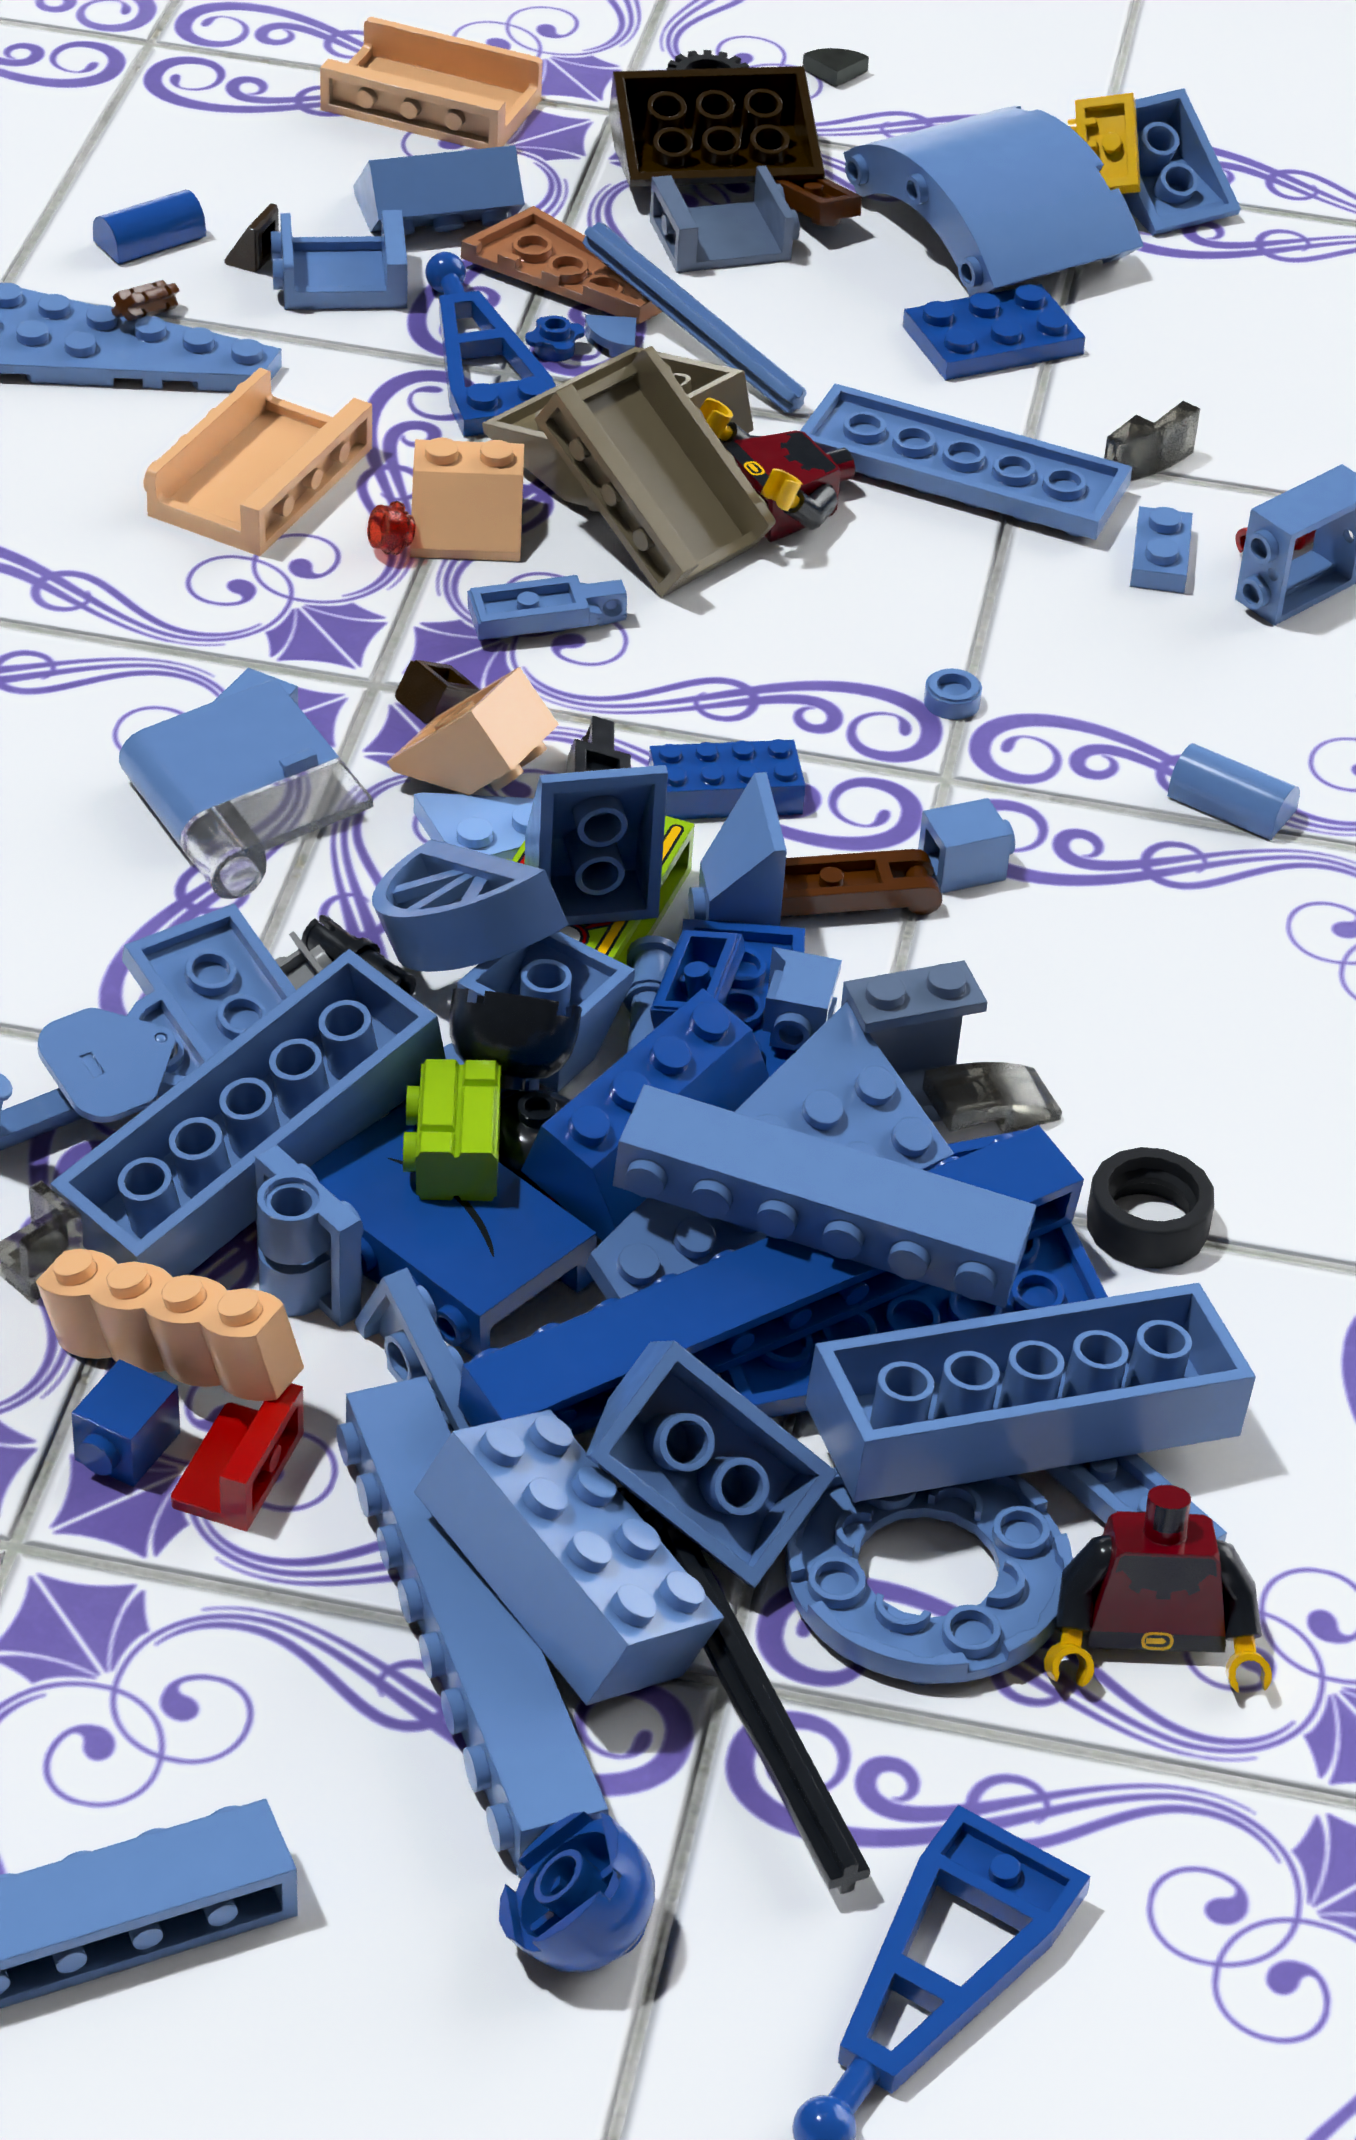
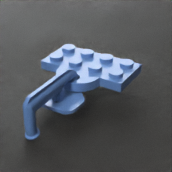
M235 903L124 945L122 962L146 995L134 1004L127 1016L99 1008H86L54 1020L42 1029L38 1037V1055L59 1088L2 1110L3 1101L8 1100L12 1095L13 1087L8 1078L0 1073V1151L82 1118L94 1122L107 1123L144 1110L156 1100L157 1096L161 1097L296 991Z

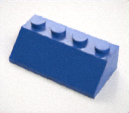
M702 988L541 1126L521 1171L569 1213L597 1233V1237L603 1241L646 1199L633 1192L612 1186L618 1143L644 1084L735 1112L770 1077L752 1029Z

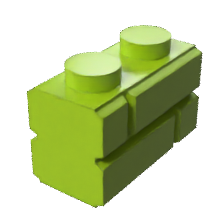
M426 1059L421 1064L420 1086H407L406 1125H416L417 1132H404L403 1172H416V1195H419L421 1200H452L454 1196H459L462 1201H492L497 1196L501 1065H498L496 1060H466L462 1065L453 1059Z

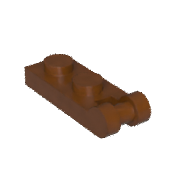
M921 849L786 858L781 917L850 911L863 912L908 907L916 915H926L936 911L941 906L943 899L938 882L932 878L934 872L930 857Z

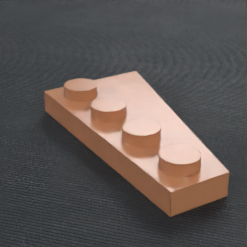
M535 206L461 241V259L615 316L637 317V324L662 313L659 308L584 247L583 240L585 235Z

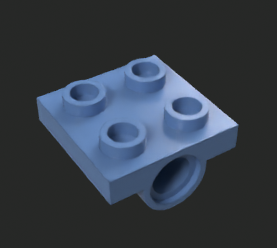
M275 1145L255 1156L259 1290L277 1297L284 1304L288 1317L303 1316L320 1309L341 1327L357 1318L361 1312V1284L363 1282V1272L361 1269L363 1224L361 1218L350 1203L338 1200L320 1184L313 1171L303 1163L298 1164L278 1145Z

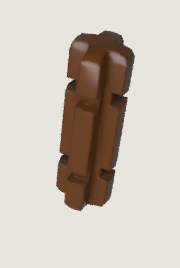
M164 280L121 290L113 295L116 305L111 311L116 318L125 317L127 321L169 311L177 307L176 294L180 290L175 283L167 285Z

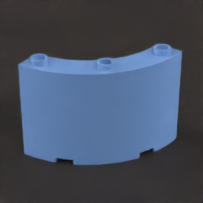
M1021 106L1001 108L856 146L843 152L846 161V175L849 182L854 185L857 194L861 195L862 198L876 193L896 197L909 204L928 221L950 252L957 265L960 280L966 287L969 297L976 293H991L999 288L1102 260L1103 264L1109 263L1144 247L1134 218L1119 188L1110 190L1099 172L1104 165L1086 141L1071 127L1043 110L1027 111L1021 109Z

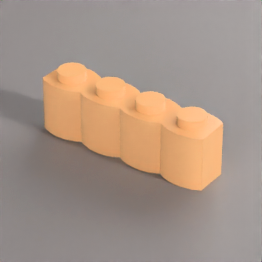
M86 1249L64 1251L36 1280L59 1345L65 1351L79 1357L92 1359L112 1357L115 1362L120 1359L149 1373L166 1371L173 1379L187 1385L200 1387L221 1385L228 1393L252 1401L277 1400L304 1369L284 1304L274 1295L264 1291L247 1288L227 1290L219 1282L206 1277L194 1275L172 1277L164 1269L152 1264L140 1262L117 1264L113 1258L104 1253Z

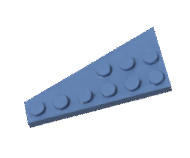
M0 283V375L7 373L25 374L26 379L35 384L114 387L115 378L142 379L143 388L163 389L164 382L192 381L193 386L198 391L233 392L240 383L247 380L259 368L271 371L272 380L282 367V349L261 344L257 340L238 339L213 333L206 328H191L166 322L155 316H146L127 321L125 317L116 318L111 311L113 307L108 305H93L68 299L61 294H46L21 288L14 283Z
M847 1002L735 1111L736 1113L925 1171L933 1169L944 1159L954 1156V1152L869 1033L864 1034L853 1010ZM646 1198L590 1253L585 1267L606 1299H620L651 1286L664 1275L683 1273L709 1262L722 1251L729 1249L738 1250L760 1241L768 1235L724 1220L709 1218L698 1212L663 1201Z

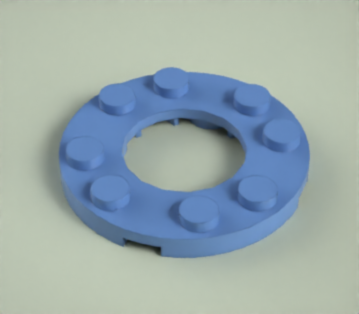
M838 1472L787 1543L785 1559L786 1580L794 1604L804 1621L819 1638L841 1657L849 1659L876 1673L907 1680L916 1685L968 1682L1001 1673L1018 1665L1033 1655L1056 1630L1055 1623L1062 1572L1073 1559L1071 1545L1067 1533L1061 1534L1058 1526L1047 1512L1048 1501L1031 1484L1017 1474L853 1503ZM929 1517L953 1522L975 1534L990 1550L998 1571L996 1586L989 1592L982 1603L955 1607L946 1616L931 1617V1612L926 1610L920 1615L903 1612L883 1601L884 1595L880 1593L876 1595L866 1584L865 1573L858 1563L861 1547L876 1530L900 1519Z

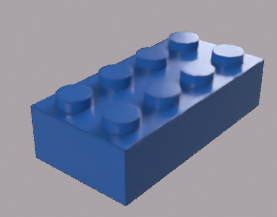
M775 739L772 741L665 744L650 746L648 766L666 765L668 771L665 816L679 820L727 818L754 773L767 772L777 814H803L806 785L794 740Z

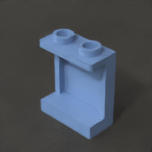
M382 210L381 236L293 237L291 214L280 213V231H271L273 290H283L284 310L407 308L408 263L402 210Z

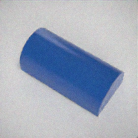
M188 189L98 216L93 221V241L118 264L206 236V222L203 209L195 194Z
M682 930L650 1009L654 1029L702 988L721 1004L725 1005L744 956L743 934Z

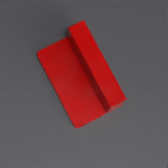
M291 1383L277 1400L264 1401L259 1410L233 1402L226 1403L172 1491L171 1506L176 1510L247 1532L304 1434L303 1386Z

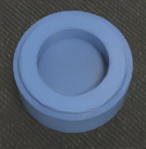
M948 668L936 671L926 680L924 705L932 714L941 718L959 720L971 717L980 708L981 682L971 673L961 669Z

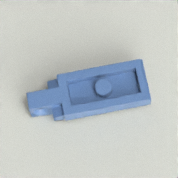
M578 575L475 587L467 591L468 609L478 640L506 639L515 635L546 631L561 632L570 628L586 627L589 625L594 626L598 624L603 626L627 619V592L622 579L588 584L581 583Z

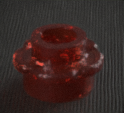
M393 501L389 506L377 505L372 510L368 520L367 535L370 545L375 549H382L386 555H399L414 539L415 520L412 515L405 511L404 504L399 501Z

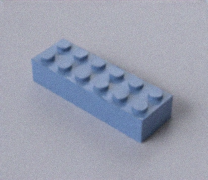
M348 949L53 1180L50 1185L65 1231L87 1250L104 1253L113 1258L117 1264L126 1262L147 1263L164 1269L172 1277L188 1275L257 1219L255 1156L278 1145L298 1164L303 1163L310 1167L379 1121L405 1100L407 1086H420L421 1064L426 1059H446L438 1016L352 950Z
M1193 1283L816 1343L805 1405L854 1503L1237 1437L1241 1435L1256 1375L1200 1283Z

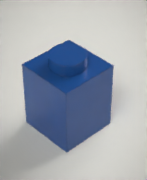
M119 1359L72 1411L75 1460L84 1464L96 1474L108 1475L134 1487L180 1434L178 1385Z

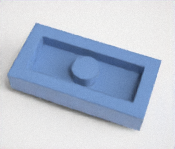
M1139 506L1130 587L1176 593L1185 592L1193 513L1177 511L1170 507L1150 508Z

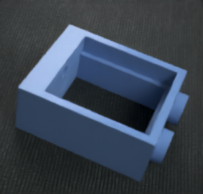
M1341 464L1251 509L1235 600L1275 626L1356 584V472ZM1316 530L1312 550L1292 560L1295 540ZM1349 530L1352 532L1354 538L1350 536Z

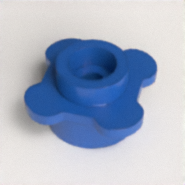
M562 316L540 317L536 320L534 331L526 333L525 342L529 346L534 347V353L539 358L550 362H561L570 359L575 354V341L584 337L585 329L578 323H570L567 318Z

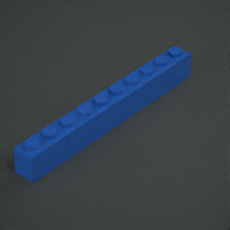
M1039 1124L1014 1135H1001L986 1147L962 1157H948L938 1163L933 1169L928 1170V1172L1037 1205L1027 1241L1073 1221L1084 1182L1081 1174ZM767 1236L738 1250L729 1249L722 1251L709 1262L683 1273L664 1275L651 1286L623 1298L604 1300L591 1311L560 1324H546L536 1330L531 1336L500 1349L489 1348L480 1352L471 1361L463 1364L458 1408L472 1427L551 1410L558 1419L562 1420L571 1429L573 1436L598 1426L608 1398L650 1342L675 1340L715 1374H719L922 1287L926 1283L904 1279L894 1273L849 1259L837 1258L829 1253L785 1239Z

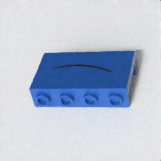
M406 1103L309 1167L320 1184L338 1200L350 1203L361 1218L363 1224V1235L361 1236V1269L363 1276L365 1275L378 1285L383 1277L408 1268L416 1286H423L433 1300L437 1314L435 1324L444 1341L451 1346H459L473 1358L480 1352L490 1348V1330L496 1323L557 1279L577 1293L594 1281L585 1265L590 1253L596 1248L597 1233L499 1162L497 1196L492 1201H462L459 1196H454L452 1200H421L419 1195H416V1172H403L404 1132H417L416 1125H406Z

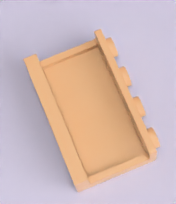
M369 17L364 22L363 46L348 63L327 59L320 67V110L475 149L503 147L541 102L543 61L540 57L380 18Z
M259 368L247 380L240 383L216 408H212L206 417L187 434L182 435L177 443L165 454L149 465L143 481L144 490L147 492L148 516L261 556L372 449V404L353 398L334 417L274 397L271 393V371Z

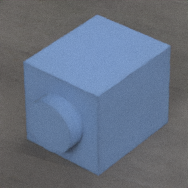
M989 798L922 811L918 849L925 851L929 855L934 872L932 878L938 882L941 893L1006 880L1009 855L1015 851V835L1010 822L1007 819L1001 818Z

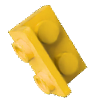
M1134 93L1075 100L1076 118L1068 119L1067 125L1086 141L1104 165L1099 172L1109 189L1119 188L1122 194L1141 192L1136 100Z

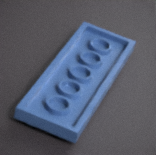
M836 383L800 430L805 432L825 453L840 448L848 449L854 459L855 472L862 473L871 479H884L912 487L920 493L940 495L961 501L973 508L989 509L1013 516L1022 522H1034L1062 530L1071 536L1087 537L1094 540L1099 536L1129 487L1133 466Z

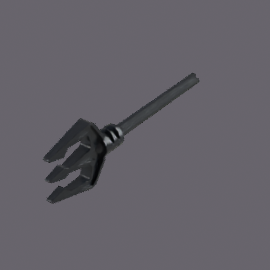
M597 1426L592 1428L593 1435L596 1431ZM611 1477L616 1484L617 1490L643 1521L656 1530L664 1546L685 1571L702 1585L706 1596L724 1616V1619L703 1649L828 1889L837 1888L840 1894L853 1891L856 1881L869 1877L870 1868L701 1552L702 1548Z

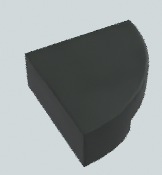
M823 48L803 53L802 66L805 67V70L835 87L868 71L869 56L853 50Z

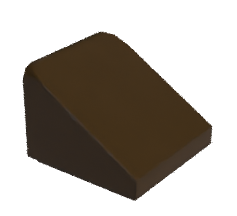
M270 203L247 227L224 259L226 265L256 273L271 258V231H279V209H277L276 204Z
M411 660L395 692V698L424 723H430L436 716L481 689L451 665Z

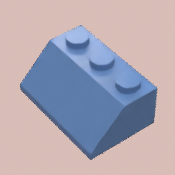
M515 145L369 160L353 185L355 198L370 232L382 231V210H402L404 235L406 236L414 233L415 227L434 225V231L448 232L464 227L463 222L482 220L483 226L491 227L518 214L525 205Z
M675 1340L653 1341L647 1345L608 1398L586 1453L587 1458L751 1588H755L838 1473Z

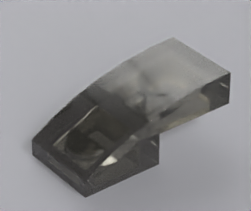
M1182 401L1156 422L1136 414L1107 436L1104 459L1133 466L1131 481L1156 474L1177 464L1194 453L1201 408Z
M973 1062L925 1071L922 1089L949 1132L995 1120L1004 1134L1031 1128L1038 1124L1042 1125L1061 1120V1108L1033 1067L1008 1062Z

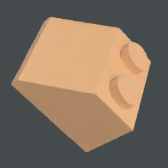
M448 438L415 439L410 557L520 562L524 444L508 443L502 440L469 442L453 441Z
M518 667L436 716L393 755L387 763L393 772L466 795H471L488 784L491 785L494 791H497L519 777L524 772L521 767L533 761L547 749L543 740L559 724L524 672Z

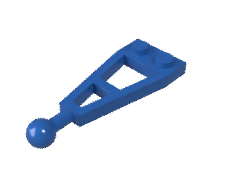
M441 252L431 257L425 269L427 282L434 290L444 293V295H439V318L449 406L463 437L484 435L483 422L555 387L556 384L549 372L479 290L465 291L462 285L466 277L463 261L457 255L450 252ZM472 318L482 331L458 333L457 319ZM503 355L522 378L521 380L492 384L477 383L470 387H465L462 360Z
M957 1805L919 1857L840 2043L838 2063L847 2069L828 2095L812 2097L798 2108L792 2123L794 2140H855L857 2128L854 2114L875 2084L893 2094L1048 1951L1087 1896L1091 1876L964 1807ZM937 1886L1020 1931L962 1986L953 1983L907 1957ZM893 1990L932 2012V2014L891 2051L873 2041L872 2036Z

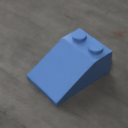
M1185 88L1136 99L1141 192L1122 195L1130 212L1154 236L1238 215L1241 207Z
M666 765L539 776L525 833L524 864L546 871L568 921V926L659 917L668 782Z

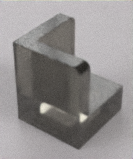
M39 1181L29 1187L31 1223L0 1241V1276L31 1303L41 1298L36 1280L48 1269L55 1259L64 1251L84 1249L81 1213L43 1181Z

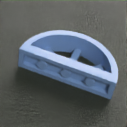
M433 839L412 851L392 867L377 884L372 895V905L399 963L406 968L416 971H447L491 961L526 948L569 925L544 869Z

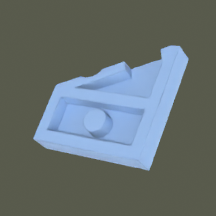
M421 792L414 794V814L430 839L512 860L525 841V833L534 798Z

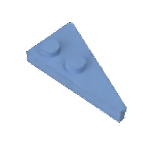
M405 1268L381 1279L355 1319L354 1324L364 1339L378 1333L385 1340L387 1369L397 1382L427 1376L450 1432L472 1427L458 1408L462 1367L464 1364L463 1359L453 1346L446 1345L435 1324L437 1314L430 1294L423 1286H416L408 1268Z

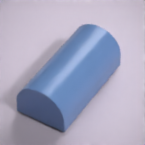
M1191 743L1182 752L1174 767L1167 796L1268 840H1272L1297 811L1300 788L1200 745Z

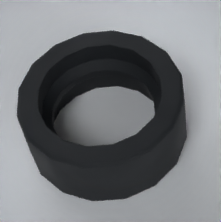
M1148 1147L1119 1151L1102 1161L1092 1177L1087 1206V1229L1096 1245L1111 1257L1135 1267L1161 1269L1183 1264L1199 1254L1208 1239L1215 1206L1214 1186L1203 1169L1180 1154L1166 1149ZM1135 1194L1155 1195L1173 1202L1186 1214L1181 1218L1168 1221L1144 1220L1127 1213L1115 1201L1121 1197Z

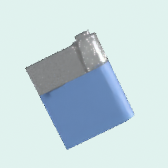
M276 678L143 728L132 734L124 742L119 752V764L124 773L214 893L224 899H236L246 896L258 887L266 874L265 850L374 807L371 795Z

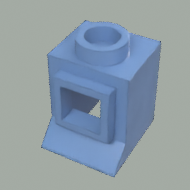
M772 947L763 1031L771 1032L769 1046L797 1051L835 1013L837 997H833L841 971L842 960Z

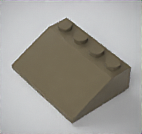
M634 347L483 422L484 433L492 440L524 444V467L564 501L587 506L590 511L599 512L534 419L555 392L571 384L578 391L628 366L644 348ZM657 352L662 360L669 365L674 377L696 407L700 409L707 398L716 399L727 406L733 413L730 422H734L747 433L754 430L744 370Z

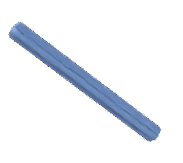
M598 222L593 227L589 226L586 229L583 245L588 251L731 368L744 370L746 381L783 412L791 414L803 406L805 403L803 400L807 392L801 384L607 225Z

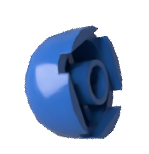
M585 1811L572 1813L549 1826L526 1848L517 1861L527 1871L520 1880L516 1892L505 1884L500 1897L499 1923L506 1937L529 1956L559 1971L572 1973L594 1971L629 1953L641 1941L653 1909L655 1878L650 1862L630 1833L611 1816L601 1812V1819L594 1820Z

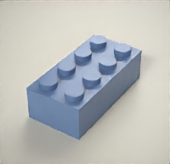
M551 1410L452 1431L414 1490L417 1497L586 1706L682 1677L724 1619L721 1612L706 1596L702 1585L689 1575L661 1542L656 1530L643 1521L617 1490L613 1479L586 1457V1451L575 1440L571 1429L562 1420L558 1419Z

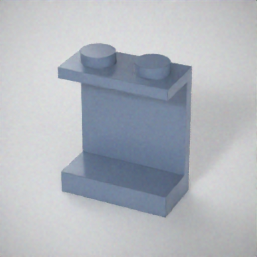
M766 165L756 166L754 201L688 208L671 175L652 177L650 222L676 273L791 260L793 240H797L800 234L798 214L796 210L789 208L782 185L775 183Z
M965 960L844 981L841 1007L846 1002L849 1004L864 1034L869 1033L929 1119L932 1122L972 1115L974 1095L957 1065L962 1018L965 1015L986 1012L988 1001Z

